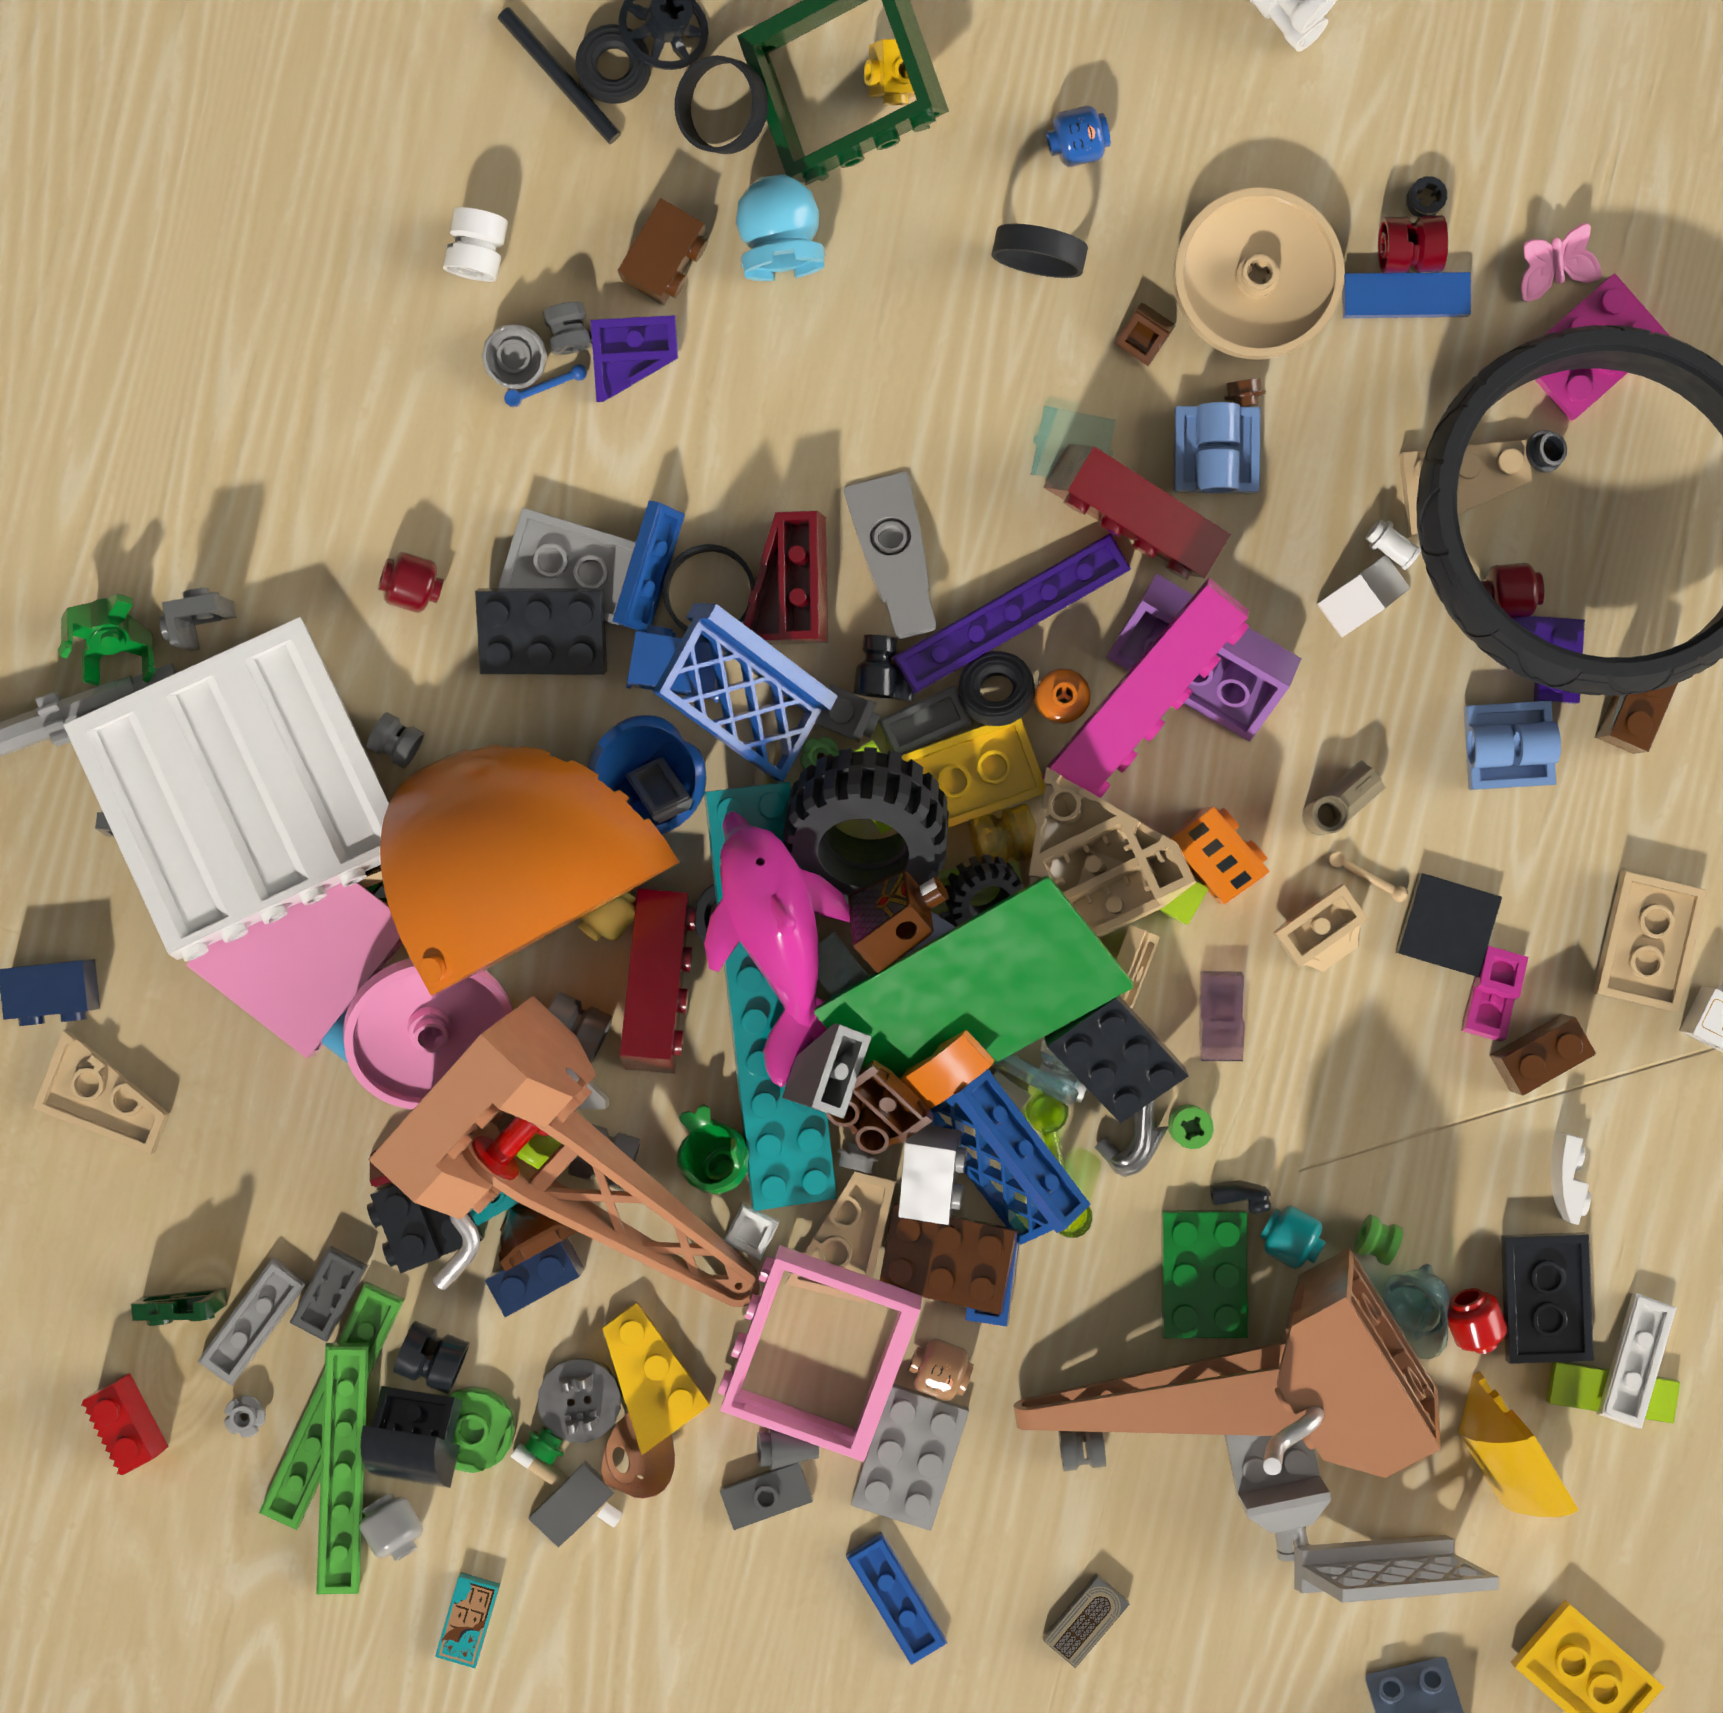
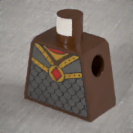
M899 871L848 896L853 946L877 973L931 936L934 931L931 909L949 898L942 882L937 877H934L919 886L908 872Z

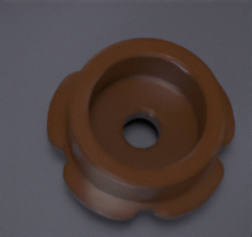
M1260 378L1226 383L1228 396H1224V400H1233V403L1239 404L1240 407L1258 405V396L1265 395L1266 390H1261Z

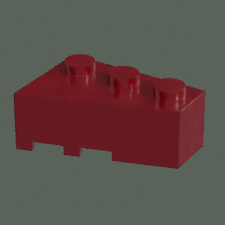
M819 511L775 512L760 560L761 567L754 590H751L748 599L749 606L743 624L770 645L828 643L826 517Z

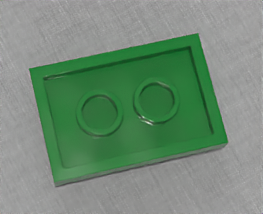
M1161 1210L1163 1338H1248L1247 1212L1245 1210Z

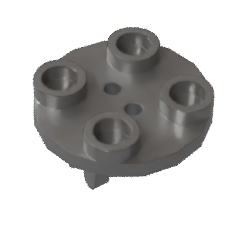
M573 1358L557 1364L546 1374L538 1391V1410L542 1422L555 1436L568 1442L586 1443L600 1438L613 1427L621 1410V1391L615 1376L606 1364L592 1359ZM590 1396L591 1402H586L584 1397ZM568 1399H574L575 1404L570 1405Z

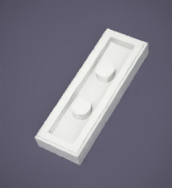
M1638 1293L1631 1295L1597 1412L1598 1415L1636 1429H1642L1676 1307Z

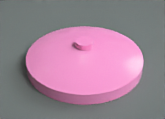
M409 958L399 961L371 977L359 989L348 1007L343 1026L344 1048L348 1065L358 1082L372 1095L391 1105L413 1110L484 1031L513 1011L511 1002L501 984L486 970L431 996L412 960Z

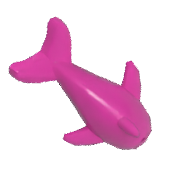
M732 811L725 814L722 824L725 842L721 849L719 862L723 897L709 920L704 942L709 969L719 972L738 943L741 942L784 1006L785 1010L768 1034L763 1050L766 1071L771 1081L780 1087H784L787 1084L795 1057L827 1030L814 1014L815 1007L825 1002L816 998L818 935L815 913L849 922L850 907L843 894L823 877L800 869L783 842L772 831L754 827L742 815Z

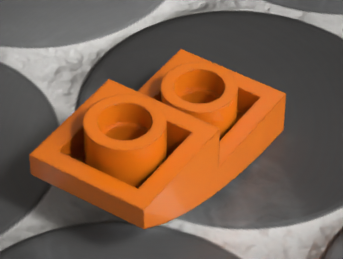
M964 1030L941 1043L932 1056L907 1069L900 1079L931 1109L971 1083L992 1066L995 1060L967 1030Z

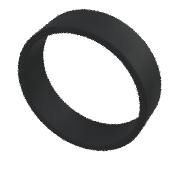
M719 55L700 59L684 73L678 84L674 103L676 121L684 137L693 146L701 150L718 154L740 152L757 139L765 125L768 114V96L764 82L754 68L741 60ZM731 63L744 74L749 83L752 94V111L747 126L740 136L727 145L713 147L699 136L694 127L691 116L692 95L697 83L707 71L715 66Z
M1004 224L996 230L991 256L997 262L1022 272L1053 278H1074L1081 276L1083 273L1088 246L1081 239L1055 229L1029 224Z
M698 545L681 553L669 566L663 582V599L669 615L685 632L688 626L676 617L669 599L670 582L675 571L686 559L703 552H718L733 558L743 567L748 575L750 588L754 590L755 581L749 566L734 551L720 545ZM747 606V608H746L744 614H743V615L741 616V618L739 619V621H740L742 624H743V622H744V619H745V616H746V612H747L748 606Z

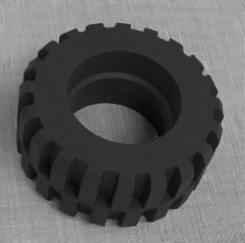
M865 747L864 751L854 752L853 748L842 749L839 751L838 756L833 757L830 753L818 759L816 766L813 764L809 765L800 773L799 780L793 783L787 803L783 844L800 869L823 877L843 894L847 903L850 894L899 871L908 872L920 886L934 877L938 878L939 870L944 866L949 819L948 802L945 793L939 788V783L929 772L923 774V767L914 760L910 759L907 762L902 759L900 753L891 750L888 751V754L880 753L874 747ZM850 819H872L891 826L898 833L882 839H861L842 832L834 825Z

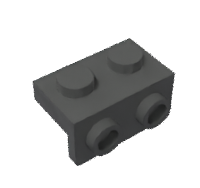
M208 588L186 590L182 592V599L162 602L164 614L159 615V625L164 639H169L170 645L188 651L200 650L196 625L237 618L234 601L220 596L219 592L209 593Z

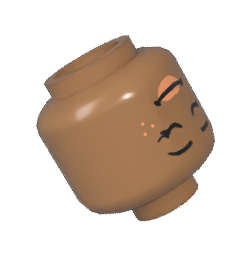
M934 1338L927 1343L924 1349L916 1347L908 1371L915 1373L914 1386L918 1391L944 1401H949L956 1394L960 1396L964 1394L974 1364L968 1362V1353L965 1349Z

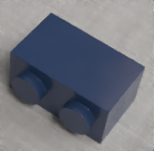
M95 959L0 969L3 1020L18 1018L19 1026L44 1024V1016L60 1014L61 1022L87 1019L86 1011L100 1009Z
M567 1237L506 1272L503 1267H500L493 1271L485 1279V1282L506 1318L579 1278L585 1268Z

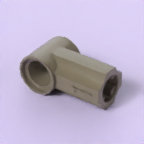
M1359 761L1322 795L1306 805L1302 814L1306 829L1312 834L1319 836L1342 830L1348 823V820L1386 788L1381 777L1364 761ZM1322 804L1330 807L1334 813L1333 823L1329 827L1324 826L1318 820L1317 813Z

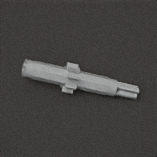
M171 663L157 668L149 683L142 681V674L135 677L130 675L65 699H61V696L59 694L56 695L55 692L36 698L35 700L39 708L0 722V757L48 739L51 740L52 744H56L57 747L71 742L63 726L64 724L176 674L174 665Z

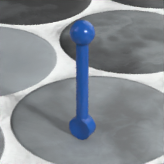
M576 364L570 372L522 391L509 390L505 393L504 400L510 407H518L522 399L572 379L578 381L585 379L587 369L582 364Z

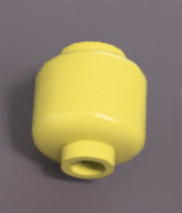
M631 891L623 894L582 917L578 927L596 942L601 937L611 941L617 940L634 920L637 896Z

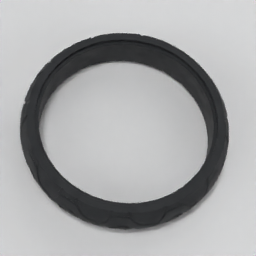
M1591 325L1561 330L1560 333L1553 332L1543 335L1510 350L1483 368L1476 377H1473L1460 390L1446 409L1433 432L1420 472L1416 501L1417 531L1420 550L1426 564V571L1437 596L1462 632L1471 641L1476 643L1480 650L1507 669H1512L1514 673L1546 687L1585 695L1621 696L1645 693L1672 686L1693 677L1694 674H1699L1723 658V606L1716 616L1687 642L1649 655L1635 657L1586 655L1562 648L1540 638L1512 619L1496 603L1473 569L1460 533L1457 513L1459 472L1470 438L1481 418L1491 406L1511 391L1530 381L1567 370L1610 369L1639 375L1660 383L1693 404L1710 420L1723 437V365L1688 343L1658 332L1653 334L1650 330L1620 325Z

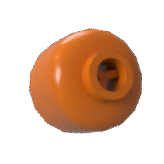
M1057 669L1049 672L1039 681L1035 689L1034 702L1037 711L1045 720L1053 724L1065 725L1076 721L1086 712L1090 704L1091 692L1087 681L1081 674L1071 669ZM1061 688V695L1056 697L1057 690ZM1066 688L1071 692L1072 697L1066 694ZM1064 698L1065 700H1067V701H1069V702H1068V703H1061L1059 700H1061V699Z

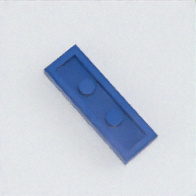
M1471 272L1345 273L1342 290L1343 319L1468 317L1471 315Z
M648 501L612 622L640 632H646L647 625H652L663 590L664 578L670 566L685 517L684 513L660 502Z
M882 1532L846 1553L847 1560L911 1665L947 1644L944 1634Z

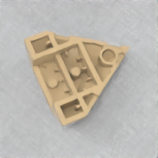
M1046 767L1045 791L1042 808L1039 810L1029 876H1031L1029 885L1044 876H1049L1096 936L1101 938L1165 907L1196 883L1177 842L1158 833L1129 814Z

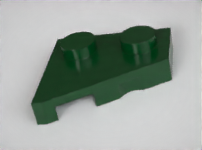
M226 1288L141 1297L131 1303L132 1321H147L148 1326H157L172 1323L173 1320L195 1322L215 1318V1313L227 1305Z

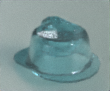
M1424 1264L1419 1269L1409 1270L1402 1275L1398 1274L1389 1277L1383 1284L1384 1303L1417 1357L1432 1359L1439 1356L1447 1347L1448 1341L1447 1314L1451 1303V1293L1448 1286L1433 1273L1430 1264Z

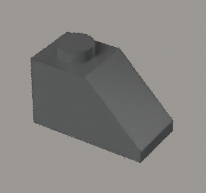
M834 1023L795 1057L782 1098L844 1119L857 1081L856 1077L859 1075L871 1036Z

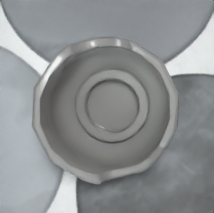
M513 324L501 326L489 335L484 344L482 360L487 374L499 385L506 388L520 389L532 385L544 373L547 353L543 340L535 331L523 325Z

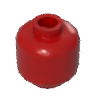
M1478 1288L1462 1290L1451 1298L1446 1308L1445 1318L1455 1344L1462 1350L1478 1354L1489 1353L1496 1349L1498 1343L1506 1335L1507 1325L1495 1296L1488 1292H1483Z

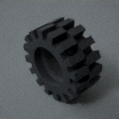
M983 854L982 862H979L976 856L968 858L971 863L970 866L965 867L962 862L957 865L958 876L952 872L947 879L951 885H945L949 898L945 902L957 925L964 923L1024 888L1009 862L1005 863L1004 859L996 856L993 861L990 854ZM989 886L1000 888L998 895L991 902L981 906L971 904L972 897L979 890Z

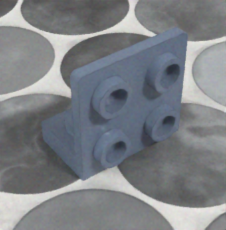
M1445 1657L1367 1674L1365 1677L1375 1713H1464Z

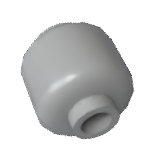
M389 1494L363 1510L365 1517L360 1522L359 1527L376 1557L385 1558L392 1555L394 1560L398 1561L418 1548L414 1541L422 1534L423 1526L406 1498H394L393 1494Z

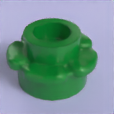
M542 1427L539 1432L529 1431L528 1434L531 1437L525 1444V1448L537 1458L552 1465L558 1455L561 1457L564 1455V1451L560 1447L563 1440L555 1436L548 1428Z

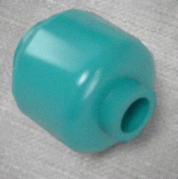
M1287 1206L1282 1211L1275 1209L1260 1236L1261 1239L1265 1240V1252L1293 1269L1302 1267L1306 1260L1314 1264L1326 1241L1319 1238L1322 1232L1321 1222L1294 1206Z

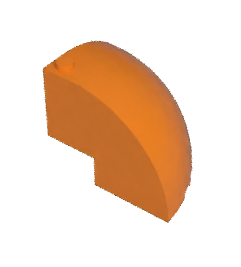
M488 745L484 748L465 749L447 755L414 772L398 787L388 804L383 819L380 841L381 873L391 916L404 947L431 996L500 963L552 932L588 915L680 862L649 818L643 820L627 803L629 797L622 791L614 792L598 780L599 775L584 765L573 760L565 762L550 756L548 751L525 746L512 748Z

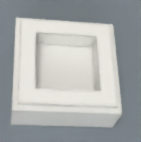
M742 1202L724 1241L761 1260L780 1221L761 1211H754L751 1206Z

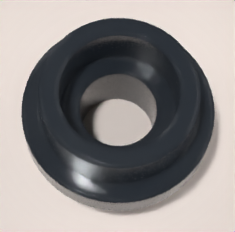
M1541 430L1529 437L1526 444V456L1530 465L1535 470L1542 473L1554 471L1565 460L1567 445L1560 434L1550 430Z

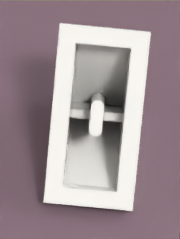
M1384 555L1317 603V605L1342 638L1387 608L1408 591L1410 587L1388 556Z

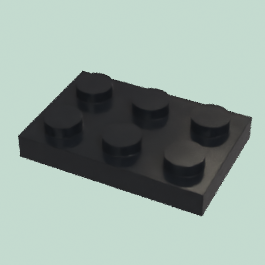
M478 588L475 591L480 674L604 675L607 672L604 588Z
M1120 996L1044 1037L1047 1047L1120 1123L1189 1077L1185 1066Z
M1576 1232L1501 1235L1504 1319L1507 1325L1505 1360L1509 1364L1594 1361L1589 1234Z

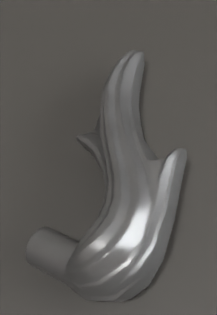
M1154 1101L1132 1115L1134 1121L1131 1142L1123 1151L1120 1152L1107 1136L1094 1147L1109 1163L1114 1173L1123 1177L1137 1174L1148 1165L1169 1127L1157 1128L1153 1113Z

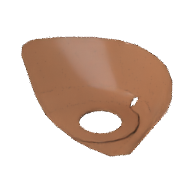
M627 1413L616 1423L605 1446L601 1465L603 1481L606 1485L633 1498L645 1499L657 1496L670 1483L675 1468L672 1434L641 1455L629 1413ZM616 1447L624 1449L628 1456L629 1466L625 1473H620L613 1463L612 1456Z

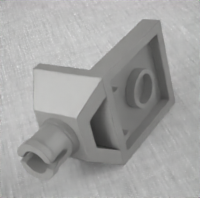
M1224 1435L1236 1495L1247 1517L1270 1533H1275L1277 1555L1280 1560L1294 1561L1292 1541L1294 1549L1295 1546L1310 1545L1308 1543L1306 1526L1313 1525L1331 1501L1330 1491L1319 1474L1315 1449L1310 1450L1303 1439L1299 1440L1283 1453L1280 1473L1269 1475L1264 1471L1263 1463L1266 1446L1273 1436Z

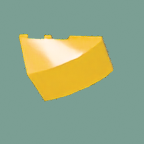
M1480 1371L1472 1375L1458 1433L1499 1502L1510 1511L1536 1517L1561 1518L1579 1510L1535 1435L1513 1409L1509 1411L1500 1394L1496 1390L1492 1391L1486 1378Z

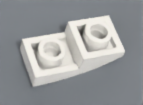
M1555 1130L1551 1154V1185L1554 1203L1560 1218L1569 1223L1579 1225L1581 1216L1587 1214L1591 1203V1193L1588 1192L1589 1184L1574 1178L1575 1171L1581 1169L1585 1158V1148L1582 1147L1583 1139Z

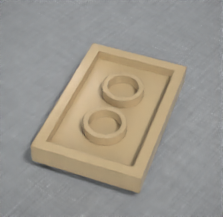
M1621 871L1593 993L1679 1013L1708 890Z

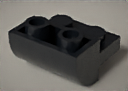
M381 1386L372 1426L363 1425L361 1433V1457L367 1471L376 1476L450 1488L460 1445L453 1443L463 1400L455 1397Z

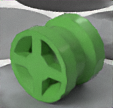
M1191 1104L1181 1105L1171 1113L1168 1120V1131L1171 1137L1184 1148L1199 1149L1205 1146L1212 1138L1214 1131L1213 1121L1209 1114L1198 1106Z
M1369 1214L1363 1221L1357 1234L1354 1252L1362 1256L1368 1254L1375 1256L1379 1263L1388 1266L1394 1260L1403 1237V1228L1396 1224L1389 1226L1382 1224L1380 1218Z

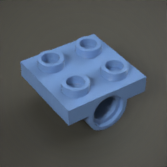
M1211 402L1198 406H1176L1174 409L1173 493L1257 494L1260 487V407H1240L1239 404L1230 402Z
M1552 701L1464 706L1469 790L1556 785L1555 764L1559 762L1561 755V737L1559 727L1552 718Z

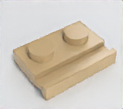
M1129 925L1116 961L1133 981V988L1120 995L1133 1009L1160 937Z

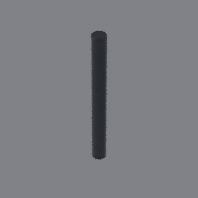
M510 7L505 8L498 15V20L608 144L614 143L621 135L618 128Z

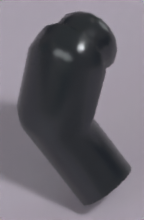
M1244 1180L1210 1185L1213 1205L1248 1200V1208L1252 1214L1268 1212L1271 1209L1269 1201L1271 1193L1266 1186Z

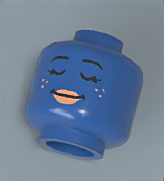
M1082 106L1057 113L1053 120V130L1046 131L1050 155H1059L1061 162L1067 167L1098 161L1103 157L1105 148L1111 145L1109 127L1104 113L1098 114L1091 106Z

